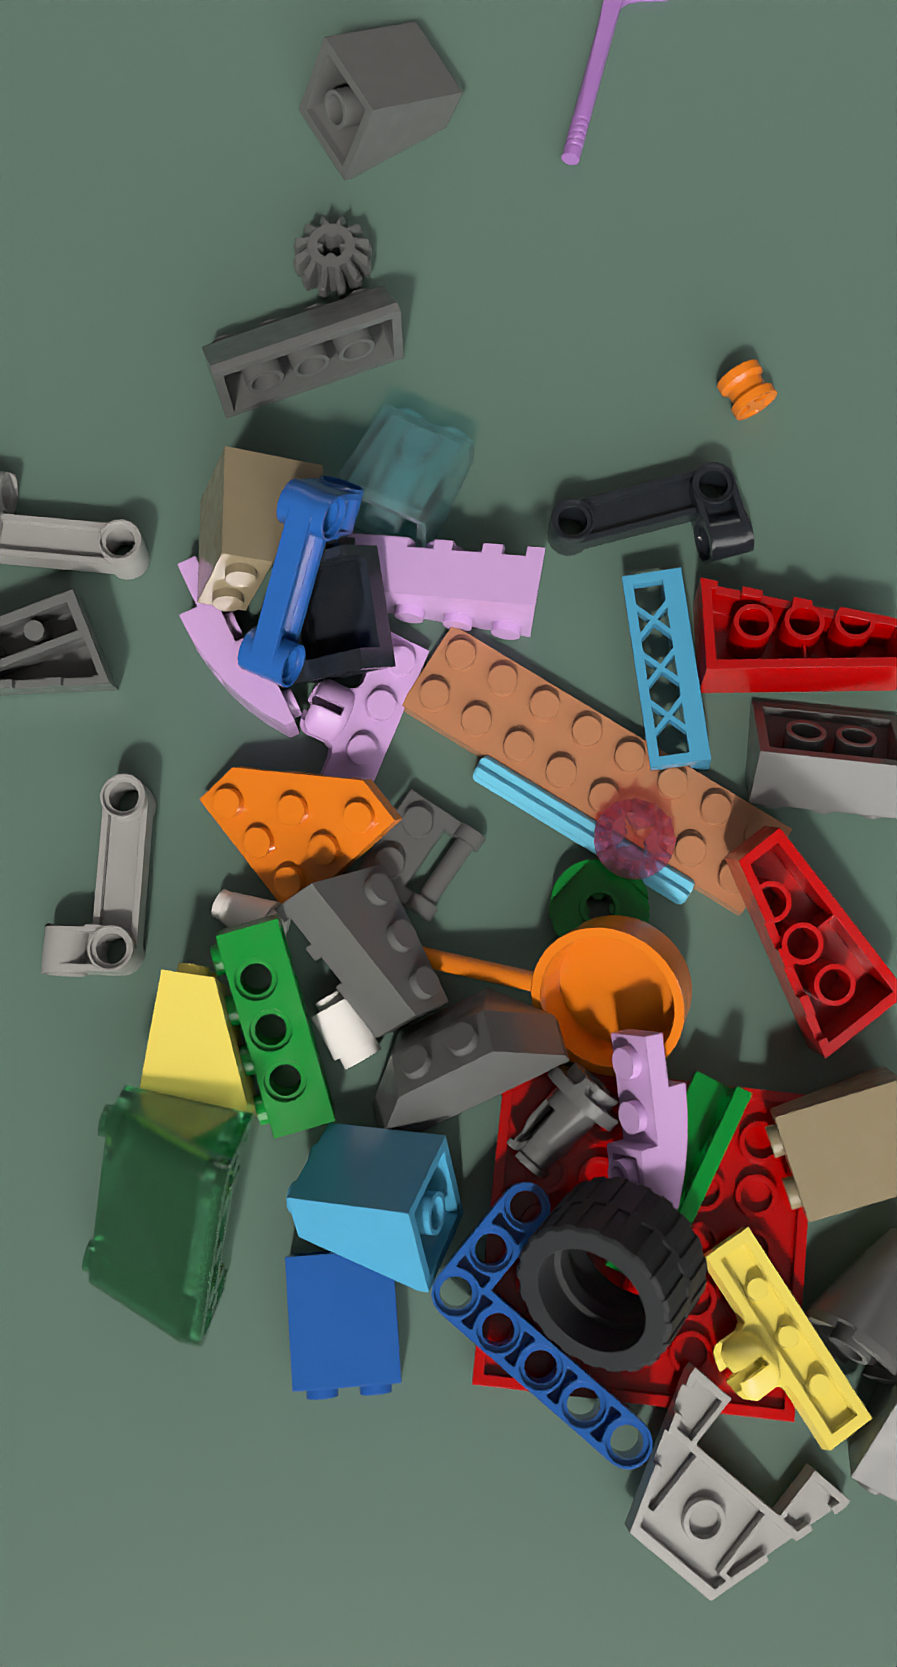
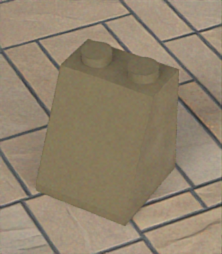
M224 446L200 503L197 603L213 605L222 611L247 610L276 557L284 524L280 523L277 519L276 511L282 490L294 478H320L323 475V465Z
M884 1065L769 1109L774 1124L765 1126V1130L775 1158L785 1155L791 1175L783 1177L782 1182L792 1209L802 1207L809 1222L897 1197V1075Z

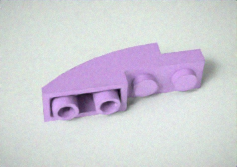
M194 556L178 563L177 565L197 606L179 616L198 653L213 675L238 702L267 725L290 738L299 734L294 719L301 716L302 713L291 689L288 688L281 692L277 684L239 667L237 658L244 636L233 612L229 611L222 614L221 610L213 605L197 603L198 561Z
M634 1029L612 1032V1063L616 1072L620 1105L618 1114L622 1125L623 1139L607 1143L609 1160L608 1178L620 1177L636 1184L641 1183L651 1188L659 1196H664L678 1210L687 1152L688 1112L685 1082L668 1080L662 1033Z

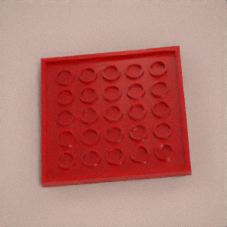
M549 1071L503 1092L501 1095L490 1207L512 1183L527 1181L541 1187L548 1195L551 1213L575 1185L582 1181H591L593 1177L605 1176L608 1178L609 1160L607 1143L623 1139L621 1123L619 1122L612 1131H608L595 1123L565 1157L556 1161L547 1170L550 1174L546 1179H542L516 1158L515 1155L519 1151L510 1147L506 1142L511 1137L516 1138L522 1132L527 1119L557 1086L547 1074ZM591 1072L619 1100L616 1076ZM668 1079L672 1081L685 1082L686 1087L689 1083V1081ZM740 1087L752 1093L691 1228L695 1235H698L703 1246L702 1252L705 1254L740 1228L749 1227L802 1309L808 1220L802 1207L792 1209L782 1182L783 1177L791 1175L785 1155L775 1158L765 1126L774 1124L769 1109L806 1094ZM619 1102L612 1109L618 1117L620 1107ZM524 1190L518 1192L510 1201L511 1215L519 1221L533 1219L539 1211L540 1203L538 1197L531 1191ZM493 1233L487 1234L485 1263H494L503 1257L506 1245L501 1236ZM586 1251L594 1266L609 1281L626 1291L639 1294L626 1275L605 1265V1258ZM518 1256L493 1289L543 1331L540 1325L533 1320L527 1310L528 1306L525 1300L522 1299L519 1290L520 1282L517 1277V1265L520 1263ZM708 1270L705 1273L707 1280L705 1290L700 1296V1300L666 1351L652 1365H645L641 1370L632 1372L627 1370L613 1372L598 1366L595 1368L583 1363L582 1360L575 1356L572 1357L625 1403L669 1408L682 1371L687 1363L690 1362L731 1398L720 1414L794 1422L795 1406L781 1387L774 1388L758 1401L742 1399L726 1382V1379L733 1372L728 1367L721 1372L719 1371L713 1354L715 1345L735 1331L738 1321L735 1312ZM494 1313L485 1319L482 1325V1332L491 1341L499 1342L505 1340L510 1335L513 1322L505 1314ZM475 1344L472 1385L528 1391ZM546 1350L533 1351L528 1355L524 1369L532 1377H544L553 1369L554 1357ZM586 1387L577 1388L570 1394V1396L596 1399L595 1391Z

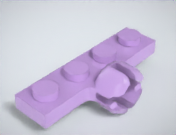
M391 632L396 667L364 673L356 688H348L331 679H326L313 689L308 698V703L311 706L308 711L303 710L300 727L305 734L324 742L328 748V756L320 774L346 778L372 779L374 782L404 712L403 702L421 672L429 653L428 650Z

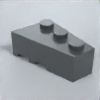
M73 589L0 616V696L118 690L84 601Z
M383 864L311 883L274 909L284 922L290 918L310 942L305 948L315 961L322 957L341 982L336 988L376 1038L408 1026L449 1002Z

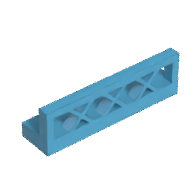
M681 567L622 576L650 771L689 766L695 771L709 770L711 754ZM660 585L663 604L654 616L636 605L634 589ZM664 614L666 625L660 621ZM638 617L647 623L641 632ZM653 628L664 634L669 640L670 652L661 664L643 652L642 643ZM671 662L673 666V672L667 669L668 665ZM645 664L655 670L648 680ZM661 675L676 685L678 699L668 712L650 699L649 690ZM678 710L680 711L681 721L674 717ZM652 711L663 718L656 728ZM668 723L683 733L686 753L659 756L656 738Z

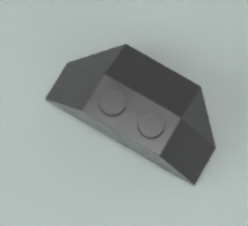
M487 987L399 1031L373 1100L377 1128L420 1133L570 1061L557 1018L551 1013Z

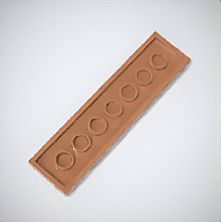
M451 627L407 693L402 705L405 707V713L482 759L487 755L692 878L695 882L693 889L738 916L743 913L746 905L724 857L763 826L779 827L787 837L792 831V828L689 766L650 771L646 740L460 628ZM658 748L659 756L669 755Z

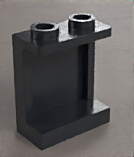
M341 537L326 541V550H323L301 630L306 654L305 662L301 673L292 685L321 683L326 679L337 680L396 667L377 545H356L355 537Z

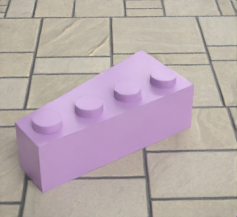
M358 533L347 536L355 537L356 545H377L387 612L394 614L398 620L407 623H422L424 619L443 622V626L448 629L451 627L460 628L465 632L470 631L472 627L491 630L492 635L507 640H516L520 636L530 637L545 548L528 546L526 556L505 554L503 544L483 543L482 550L469 552L464 551L454 541L435 539V541L427 543L425 548L415 547L416 543L409 537Z

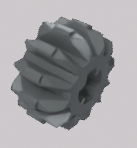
M324 215L321 217L319 227L305 223V228L303 229L304 237L295 238L293 246L295 259L293 260L295 273L302 278V284L307 292L318 288L319 296L324 301L331 291L337 292L338 297L344 299L346 288H351L355 291L361 289L363 286L362 278L370 277L372 271L370 260L372 246L368 239H364L363 230L360 228V225L356 224L348 227L347 220H345L343 215L335 224L329 223Z

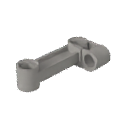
M0 471V564L114 574L118 578L125 580L135 579L143 575L148 569L150 553L138 527L132 522L120 519L103 523L15 515L18 503L16 475ZM129 544L134 545L129 553L115 555L119 547Z
M118 774L111 777L102 786L100 793L102 818L93 925L63 926L46 923L41 974L67 977H86L87 975L127 976L136 972L143 964L145 957L143 938L152 823L157 804L152 791L133 775ZM129 791H138L139 799L135 807L129 811L121 812L119 803L123 795ZM123 938L127 948L125 956L121 961L110 964L107 959L108 947L116 939Z

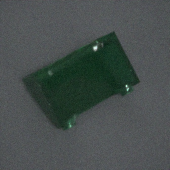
M125 1085L115 1104L105 1105L98 1125V1136L105 1138L94 1235L86 1247L82 1261V1271L89 1273L90 1285L177 1342L201 1348L225 1291L228 1269H224L225 1264L221 1263L232 1191L240 1173L241 1165H238V1152L242 1143L247 1142L249 1138L253 1113Z

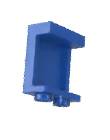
M329 1250L290 1253L285 1257L292 1392L306 1391V1399L309 1400L339 1396L338 1388L360 1387V1395H381L392 1392V1384L402 1383L403 1377L395 1280Z

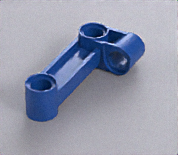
M325 475L320 476V478H294L285 485L280 494L276 510L277 519L280 523L284 524L258 625L246 634L239 648L237 659L241 669L282 687H289L297 680L302 671L306 656L304 646L299 644L298 641L326 541L339 539L340 536L353 534L365 491L360 485L341 478Z

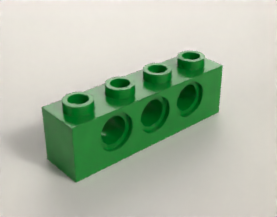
M274 914L219 930L215 936L217 944L210 946V953L217 975L226 974L232 994L224 996L225 1005L232 1026L241 1024L246 1044L239 1046V1052L246 1075H256L261 1094L254 1095L253 1099L261 1126L270 1124L275 1139L334 1122L335 1106L280 916ZM253 963L266 966L271 972L272 981L264 988L250 987L243 978V969ZM266 1014H275L284 1020L287 1029L278 1037H266L259 1031L257 1021ZM288 1064L299 1071L301 1078L295 1085L283 1087L273 1080L271 1072L279 1065Z

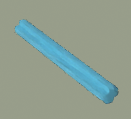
M485 755L475 767L472 776L474 781L600 858L616 860L629 866L640 876L646 886L674 903L683 904L692 892L695 885L692 878L494 758Z

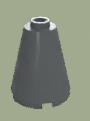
M889 1228L804 1313L834 1358L845 1365L849 1358L857 1363L866 1365L861 1374L886 1385H896L897 1383L896 1228Z

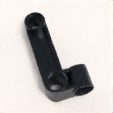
M708 462L696 470L583 499H565L559 502L553 509L547 531V538L551 548L564 556H574L584 549L688 522L692 524L696 549L704 564L752 552L754 549L752 524L744 510L735 476L731 469L718 462ZM699 486H713L718 490L720 497L713 499L706 497L702 494ZM565 520H572L577 522L583 531L577 535H569L563 532L558 524Z

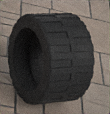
M601 1176L593 1177L591 1181H582L563 1197L529 1237L519 1254L520 1263L517 1265V1277L520 1282L519 1290L533 1320L543 1329L542 1332L551 1341L553 1340L562 1348L561 1350L595 1368L598 1366L605 1368L607 1371L620 1372L621 1370H627L632 1372L641 1370L645 1365H652L666 1351L705 1290L707 1282L705 1273L708 1270L707 1260L703 1255V1246L698 1235H695L687 1218L680 1214L669 1200L664 1196H659L651 1188L620 1177L607 1178ZM586 1251L605 1258L619 1268L629 1278L639 1294L626 1291L609 1281L594 1266Z

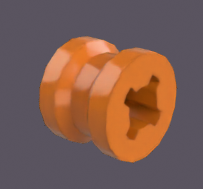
M751 359L737 365L726 373L717 384V389L722 397L729 398L732 402L731 411L737 420H744L766 408L778 394L772 383L765 382L762 378L763 369L757 359Z

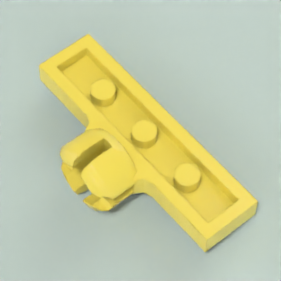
M749 1227L740 1228L703 1254L707 1260L708 1272L735 1312L738 1321L735 1331L715 1345L714 1359L720 1372L726 1367L733 1372L726 1379V1382L742 1399L758 1401L774 1388L781 1387L790 1398L820 1447L830 1451L872 1419Z

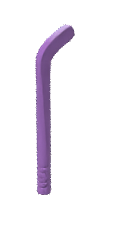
M667 0L603 1L561 157L564 163L568 165L579 163L613 34L622 7L635 2Z

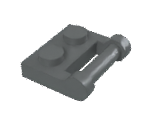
M411 789L396 810L403 819L369 849L355 871L383 864L402 906L425 921L430 922L438 910L435 904L472 851L478 852L486 839L474 828L460 822ZM446 833L455 839L454 843L419 894L412 892L407 886L442 835Z

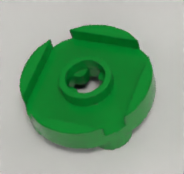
M596 859L577 862L562 873L551 892L548 918L557 939L582 923L591 920L587 916L590 908L586 904V901L591 897L595 901H600L604 897L611 902L607 910L610 915L632 917L649 924V896L644 882L629 866L616 860Z

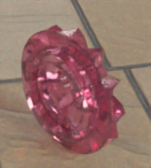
M637 797L612 804L600 816L594 831V846L602 864L612 873L627 879L647 878L662 870L672 857L677 839L672 826V819L659 808L657 803H650ZM625 819L636 831L647 830L652 827L653 830L650 831L643 841L644 852L647 857L635 845H629L628 847L624 845L617 849L616 846L627 835Z

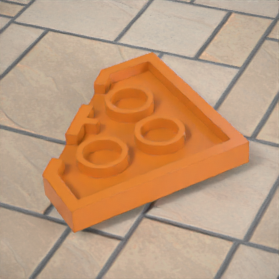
M246 766L232 767L199 799L277 901L282 904L311 883L340 876L403 819L372 779L325 776L324 774L296 771L265 770Z

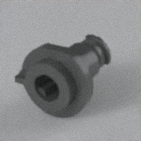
M575 1062L569 1069L564 1065H560L547 1073L557 1087L527 1119L522 1132L516 1138L511 1137L506 1142L510 1147L519 1151L515 1155L516 1158L542 1179H546L550 1174L547 1170L556 1161L565 1157L595 1123L608 1131H612L620 1122L619 1117L612 1110L619 1100L595 1075L578 1062Z

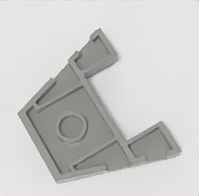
M688 1362L682 1371L624 1525L635 1538L712 1601L769 1561L767 1555L791 1538L797 1542L813 1531L810 1526L830 1511L836 1515L846 1508L850 1500L807 1463L773 1507L765 1503L697 1445V1442L731 1398L694 1365Z

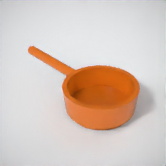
M608 915L593 918L582 923L552 943L540 957L534 971L422 946L433 970L530 991L532 1005L553 1014L557 1018L569 1060L573 1063L578 1062L589 1071L602 1075L616 1076L612 1063V1032L625 1029L660 1032L663 1034L666 1058L680 1038L691 1006L692 981L682 954L664 933L654 926L632 917Z

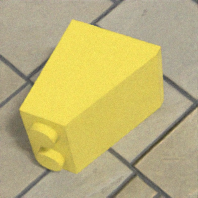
M178 963L177 972L161 970L138 1099L258 1117L253 1096L257 1094L252 1075H246L240 1057L239 1046L244 1044L239 1025L232 1026L225 1005L224 996L230 995L229 987L217 980V973L210 972L208 967Z

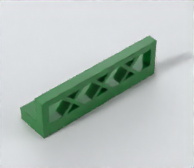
M698 1071L693 1072L686 1087L688 1112L687 1152L684 1180L677 1210L687 1218L691 1225L752 1093L738 1086L728 1087ZM605 1260V1265L624 1274L614 1264H612L608 1260Z

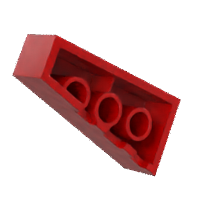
M700 578L693 602L696 664L701 693L895 691L897 689V618L840 607L838 611L813 606L812 600L793 597L792 601L764 596L762 595L763 590L743 586L740 591L718 586V581Z
M763 826L724 858L808 1048L826 1059L897 1002V978L781 828Z

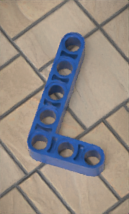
M527 1181L512 1183L504 1190L438 1271L432 1284L431 1297L433 1304L443 1317L609 1462L620 1469L631 1470L640 1467L648 1460L652 1452L653 1440L649 1429L639 1415L574 1358L561 1350L562 1348L553 1340L551 1341L537 1326L493 1289L518 1258L522 1247L529 1237L550 1214L549 1198L541 1187ZM524 1190L533 1192L538 1197L540 1203L537 1215L529 1221H519L510 1212V1201L513 1196ZM488 1233L501 1236L506 1245L503 1257L494 1263H485L475 1254V1245L478 1239ZM454 1276L467 1280L472 1289L469 1299L464 1304L458 1306L446 1303L440 1293L443 1282ZM494 1313L505 1314L513 1322L510 1335L505 1340L499 1342L491 1341L482 1332V1325L485 1319ZM546 1350L554 1357L553 1369L544 1377H532L524 1369L528 1355L533 1351ZM586 1387L595 1391L596 1403L588 1413L575 1414L568 1409V1398L575 1389ZM622 1425H632L638 1430L636 1444L626 1451H619L611 1447L610 1441L614 1430Z

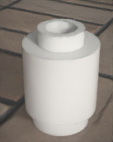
M339 990L315 1004L320 1013L311 1019L334 1061L340 1059L345 1070L381 1050L374 1034Z

